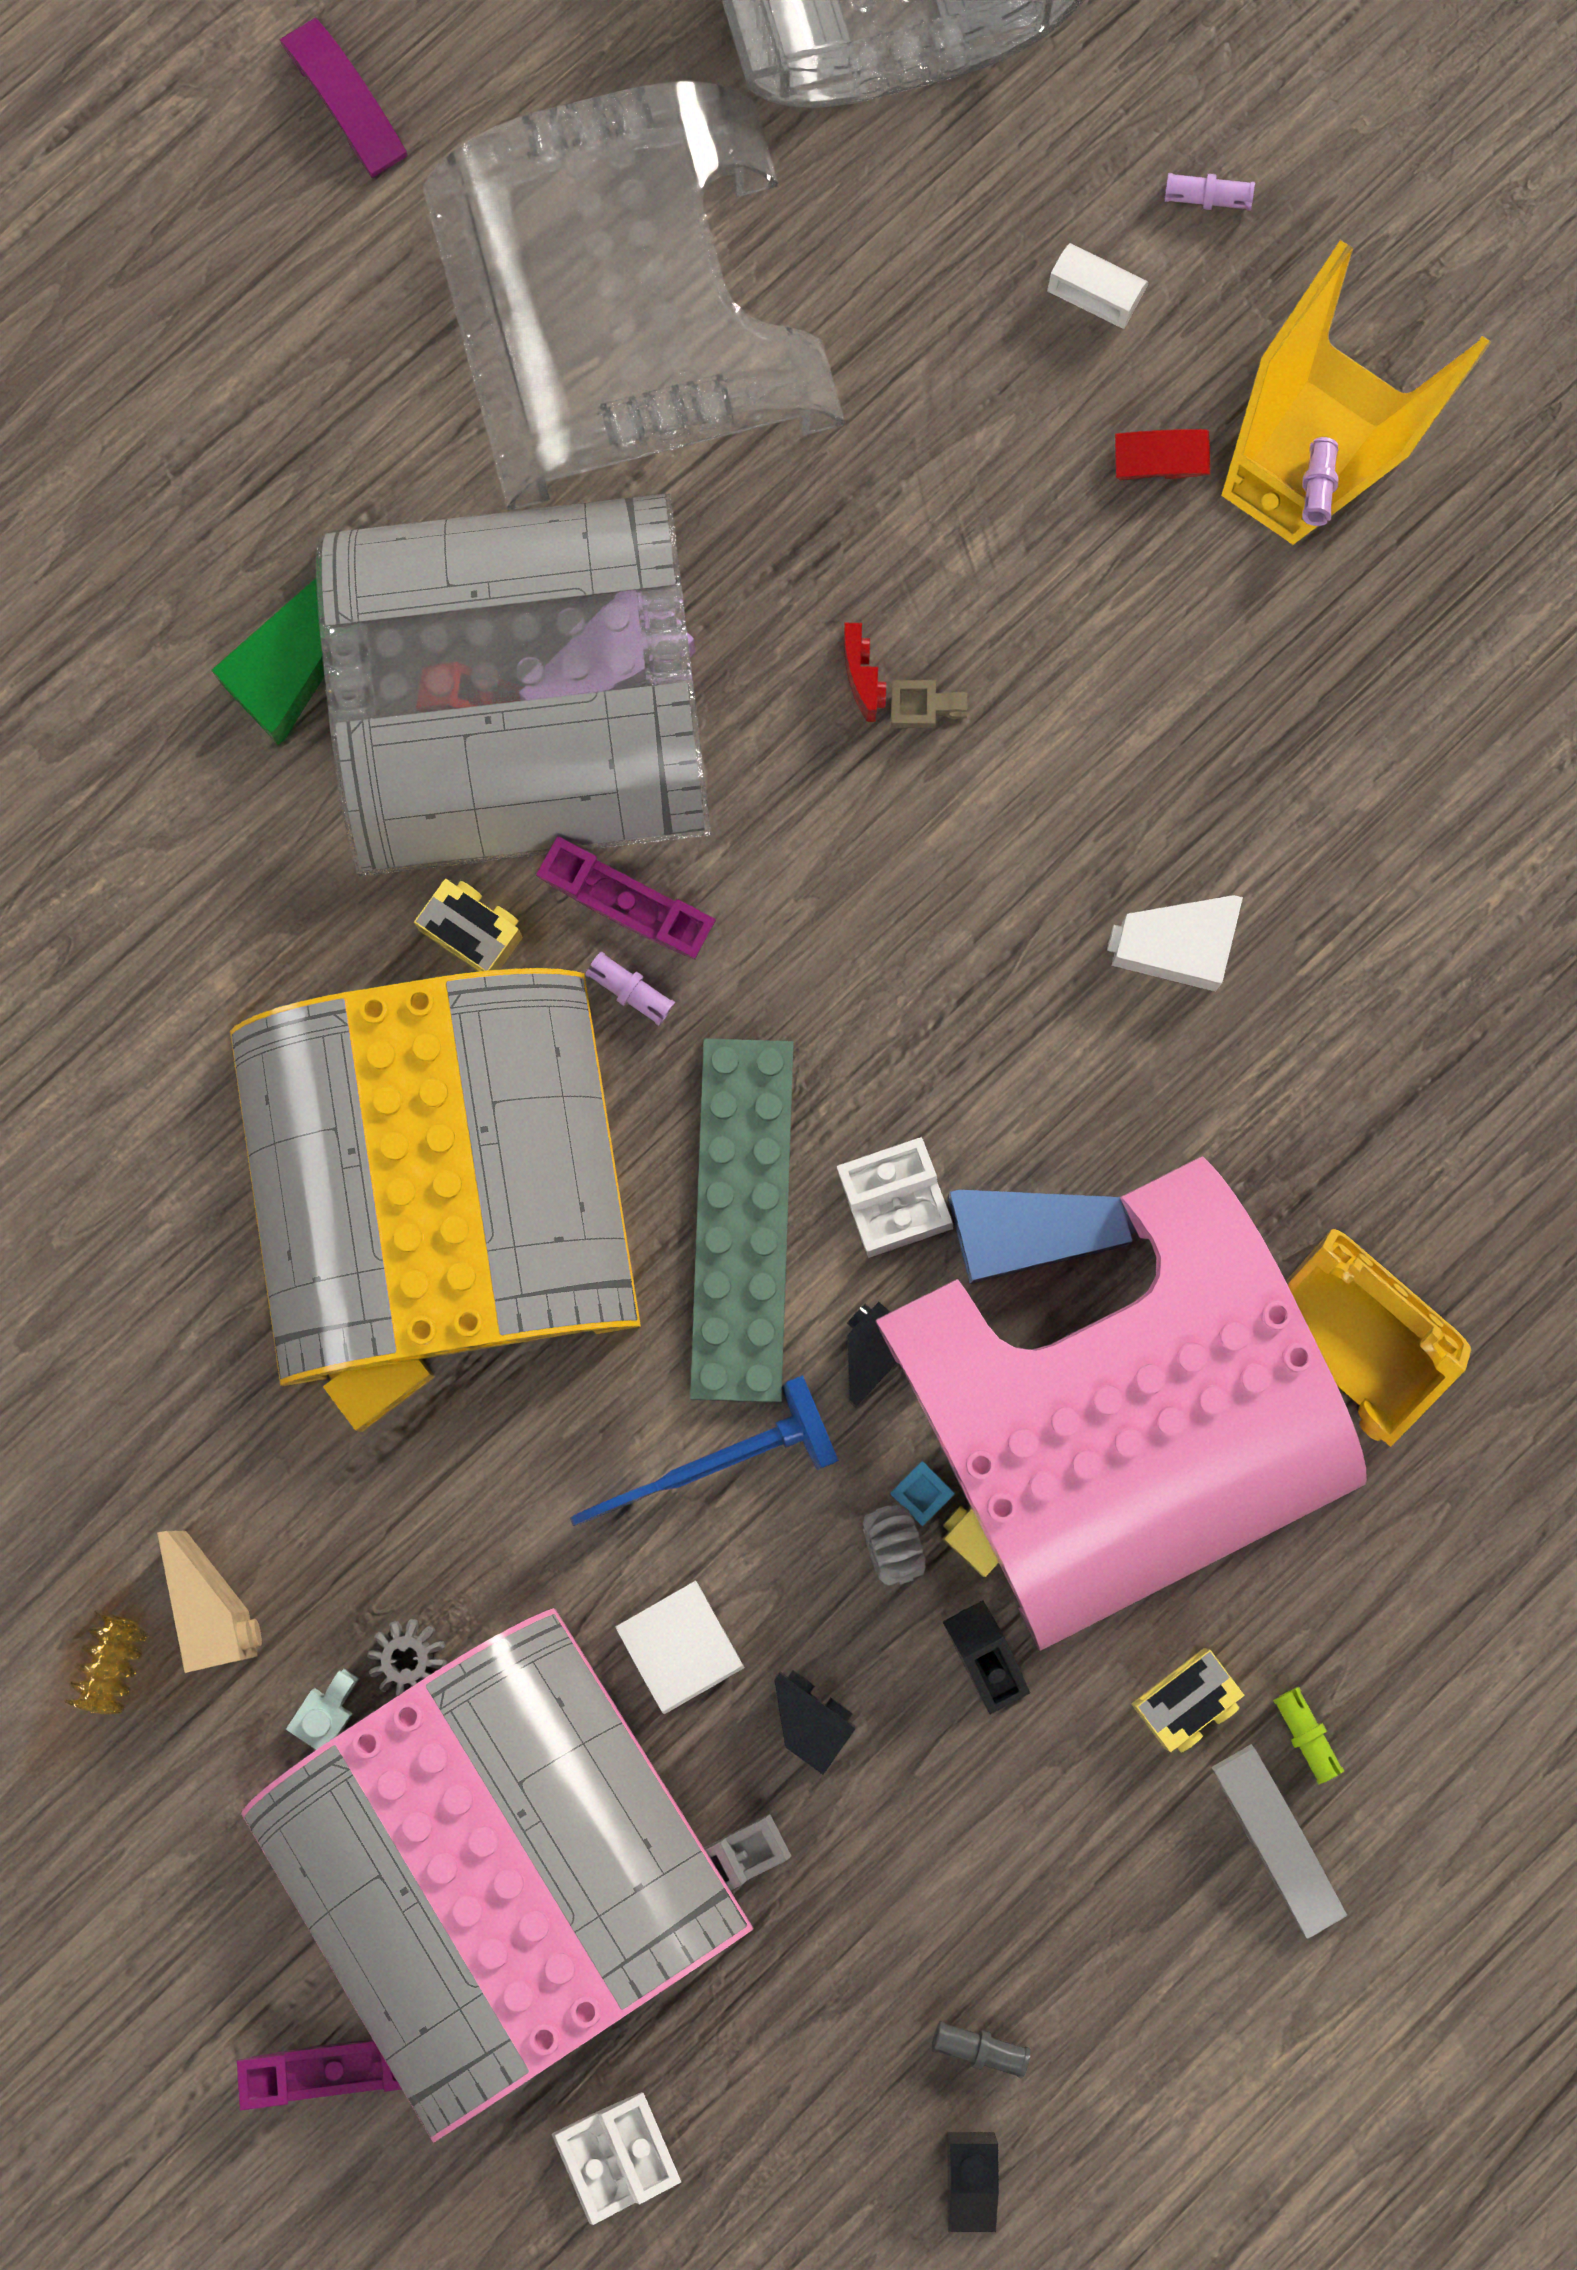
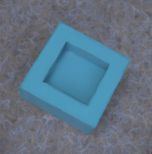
M921 1461L889 1494L901 1506L903 1505L908 1509L910 1515L923 1526L955 1493Z

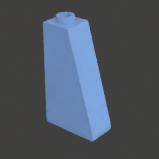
M961 1189L950 1191L948 1195L969 1284L1125 1247L1132 1242L1131 1234L1137 1232L1126 1209L1123 1207L1120 1197Z

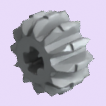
M903 1505L885 1506L865 1515L863 1532L870 1558L879 1580L888 1586L898 1583L901 1585L913 1581V1578L924 1575L926 1566L922 1550L923 1546L909 1510Z
M416 1619L408 1621L405 1634L398 1621L391 1622L389 1626L393 1640L382 1632H378L374 1636L377 1643L384 1647V1650L371 1649L368 1651V1658L381 1660V1666L370 1669L369 1674L371 1677H376L383 1673L386 1674V1679L379 1687L382 1692H387L397 1682L396 1695L399 1696L409 1689V1683L412 1687L433 1673L430 1670L431 1667L440 1669L447 1665L446 1660L433 1658V1652L441 1651L446 1647L444 1641H438L429 1645L427 1641L435 1632L432 1626L426 1627L417 1636L418 1620ZM413 1648L417 1653V1657L413 1658V1660H418L416 1668L410 1666L401 1669L397 1663L402 1660V1658H397L398 1651L404 1652Z

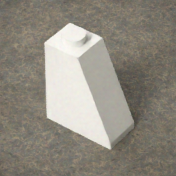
M1232 895L1127 914L1122 925H1113L1107 951L1114 952L1112 966L1216 992L1223 982L1243 897Z

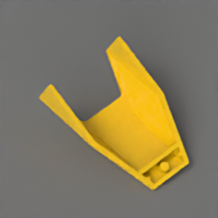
M1342 240L1338 242L1261 358L1221 495L1292 545L1318 527L1309 525L1302 519L1306 491L1303 488V475L1309 469L1310 443H1314V439L1320 437H1328L1338 443L1335 472L1338 475V488L1332 494V516L1410 456L1491 344L1490 340L1481 336L1479 341L1409 393L1398 391L1336 349L1329 341V331L1353 251V247Z

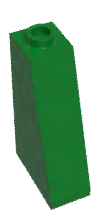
M321 573L211 671L220 684L279 745L291 731L359 622L335 625L325 624Z

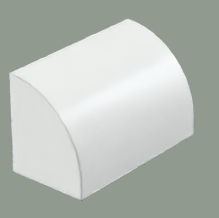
M1069 243L1051 272L1047 291L1125 329L1148 286V281Z

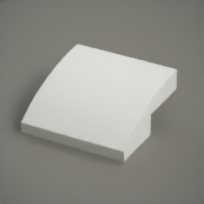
M922 1137L837 1166L868 1258L953 1229L951 1216L939 1188L937 1175Z
M697 1581L692 1582L616 1626L628 1652L663 1714L670 1712L745 1668Z
M642 2092L552 2133L585 2215L591 2225L608 2218L634 2203L640 2205L681 2183L657 2123Z

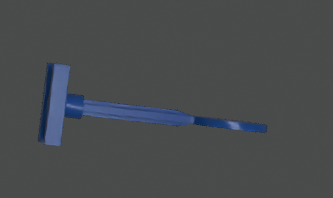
M802 1375L787 1381L782 1385L792 1416L775 1422V1428L673 1469L656 1482L631 1490L570 1517L572 1525L577 1526L658 1491L682 1487L780 1445H784L787 1448L803 1441L816 1470L839 1461L804 1376Z

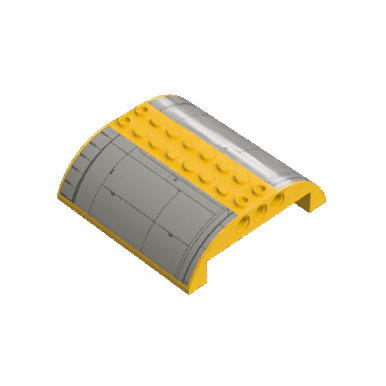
M522 968L441 976L349 991L292 1003L248 1018L230 1030L280 1386L327 1379V1374L580 1332L594 1331L596 1334L641 1327L584 973L564 969Z

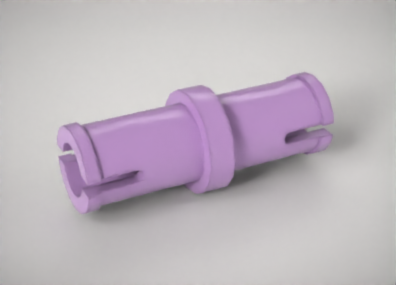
M1168 173L1165 202L1202 204L1203 209L1212 210V206L1251 211L1255 182L1216 179V174H1208L1207 178Z
M1328 437L1316 438L1314 443H1310L1309 469L1303 475V488L1306 491L1302 519L1307 524L1313 526H1322L1327 524V520H1331L1332 494L1338 488V475L1335 472L1338 443Z
M602 951L591 963L592 967H589L585 973V976L592 978L618 996L616 1001L624 1006L628 1003L653 1020L658 1026L669 1014V1010L675 1004L673 1000L668 999L643 982V975L637 971L634 974L630 973L607 957Z

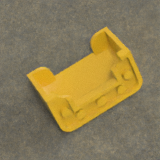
M1336 1229L1330 1230L1286 1280L1337 1386L1360 1405L1358 1409V1414L1361 1417L1359 1425L1372 1439L1376 1441L1382 1439L1392 1447L1466 1370L1471 1353V1347L1466 1339L1341 1231Z

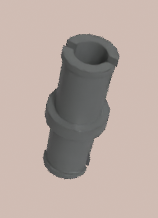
M939 2021L937 2024L931 2048L932 2052H939L969 2061L972 2068L981 2070L986 2066L1016 2075L1018 2078L1025 2076L1031 2054L1029 2047H1021L991 2038V2032L981 2029L979 2033L945 2024L942 2021Z

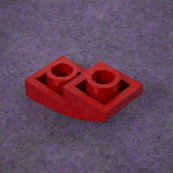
M1174 429L1116 433V478L1122 481L1161 476L1166 479L1210 475L1209 430Z
M844 622L845 666L853 697L867 722H876L877 708H885L886 682L878 681V667L861 666L869 665L870 638H862V623Z

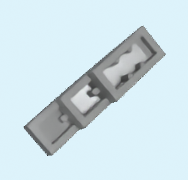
M1250 1744L1212 1766L1211 1768L1249 1841L1257 1850L1274 1885L1282 1894L1304 1936L1308 1939L1346 1917L1347 1914L1324 1870L1253 1745Z
M770 1814L704 1848L730 1891L741 1886L747 1880L787 1861L791 1857Z

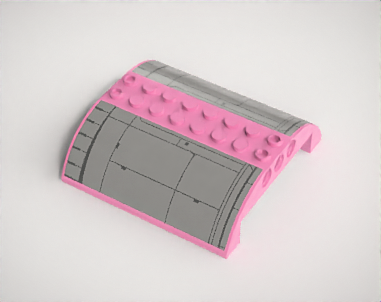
M555 1608L542 1612L505 1630L421 1680L298 1762L255 1796L241 1813L433 2143L754 1929Z

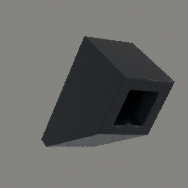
M792 1670L789 1676L779 1671L774 1682L785 1748L824 1775L856 1729L855 1725L848 1721L853 1713L831 1697L825 1704L812 1695L811 1692L815 1685L796 1671Z

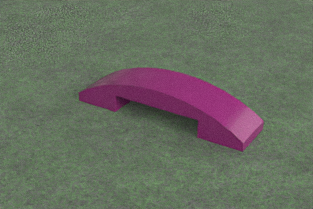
M316 17L279 39L302 76L307 77L346 135L350 147L371 178L408 156L402 142L367 85L340 46Z
M559 836L556 837L536 874L538 878L598 914L659 945L694 960L716 922L715 918L677 898L674 901L598 861L597 856Z
M373 2040L300 2048L237 2060L240 2111L287 2105L288 2101L381 2089L384 2092L402 2090Z

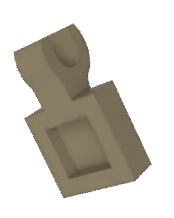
M892 680L891 728H936V715L952 719L967 718V693H936V680Z

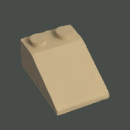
M163 1531L157 1533L184 1672L187 1673L257 1657L256 1647L262 1645L257 1619L250 1620L248 1609L186 1531Z

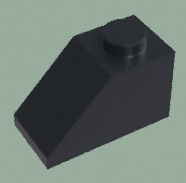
M880 1302L872 1309L865 1303L847 1322L852 1328V1331L847 1335L849 1402L855 1408L897 1364L875 1322L876 1319L890 1313Z
M984 1600L943 1621L947 1633L989 1714L1030 1694L1010 1647Z
M947 2132L948 2232H996L999 2168L998 2141L995 2133Z

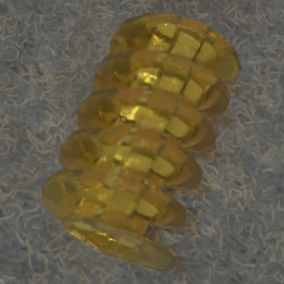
M94 1610L93 1614L105 1623L103 1627L88 1628L87 1632L98 1639L97 1645L82 1646L81 1650L92 1657L91 1663H76L75 1668L83 1673L86 1679L85 1681H70L69 1686L78 1692L80 1696L79 1699H64V1701L76 1708L97 1714H120L124 1711L125 1707L114 1696H126L131 1690L120 1678H132L137 1672L126 1660H138L143 1655L142 1651L132 1642H144L148 1640L149 1635L135 1621L115 1614Z

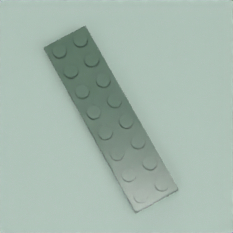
M704 1038L690 1400L782 1403L794 1041Z

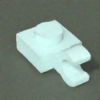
M343 1669L342 1672L339 1671L336 1674L325 1695L315 1688L312 1689L286 1730L316 1750L338 1736L353 1715L342 1705L360 1678Z

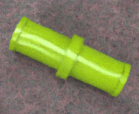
M1298 1686L1273 1699V1702L1277 1705L1293 1735L1290 1741L1294 1748L1299 1747L1319 1785L1333 1779L1345 1770L1340 1766L1324 1736V1733L1327 1732L1324 1724L1317 1723Z

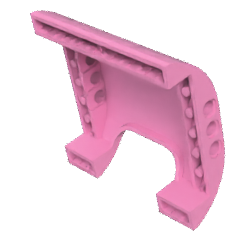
M1203 1156L1120 1197L1139 1237L1150 1239L1156 1255V1276L1149 1290L1134 1303L1050 1345L1033 1350L1016 1348L999 1339L987 1325L975 1303L958 1279L875 1320L895 1361L901 1365L1021 1606L1018 1610L1039 1651L1366 1485V1465L1356 1430L1321 1351L1277 1263L1253 1221L1222 1176Z

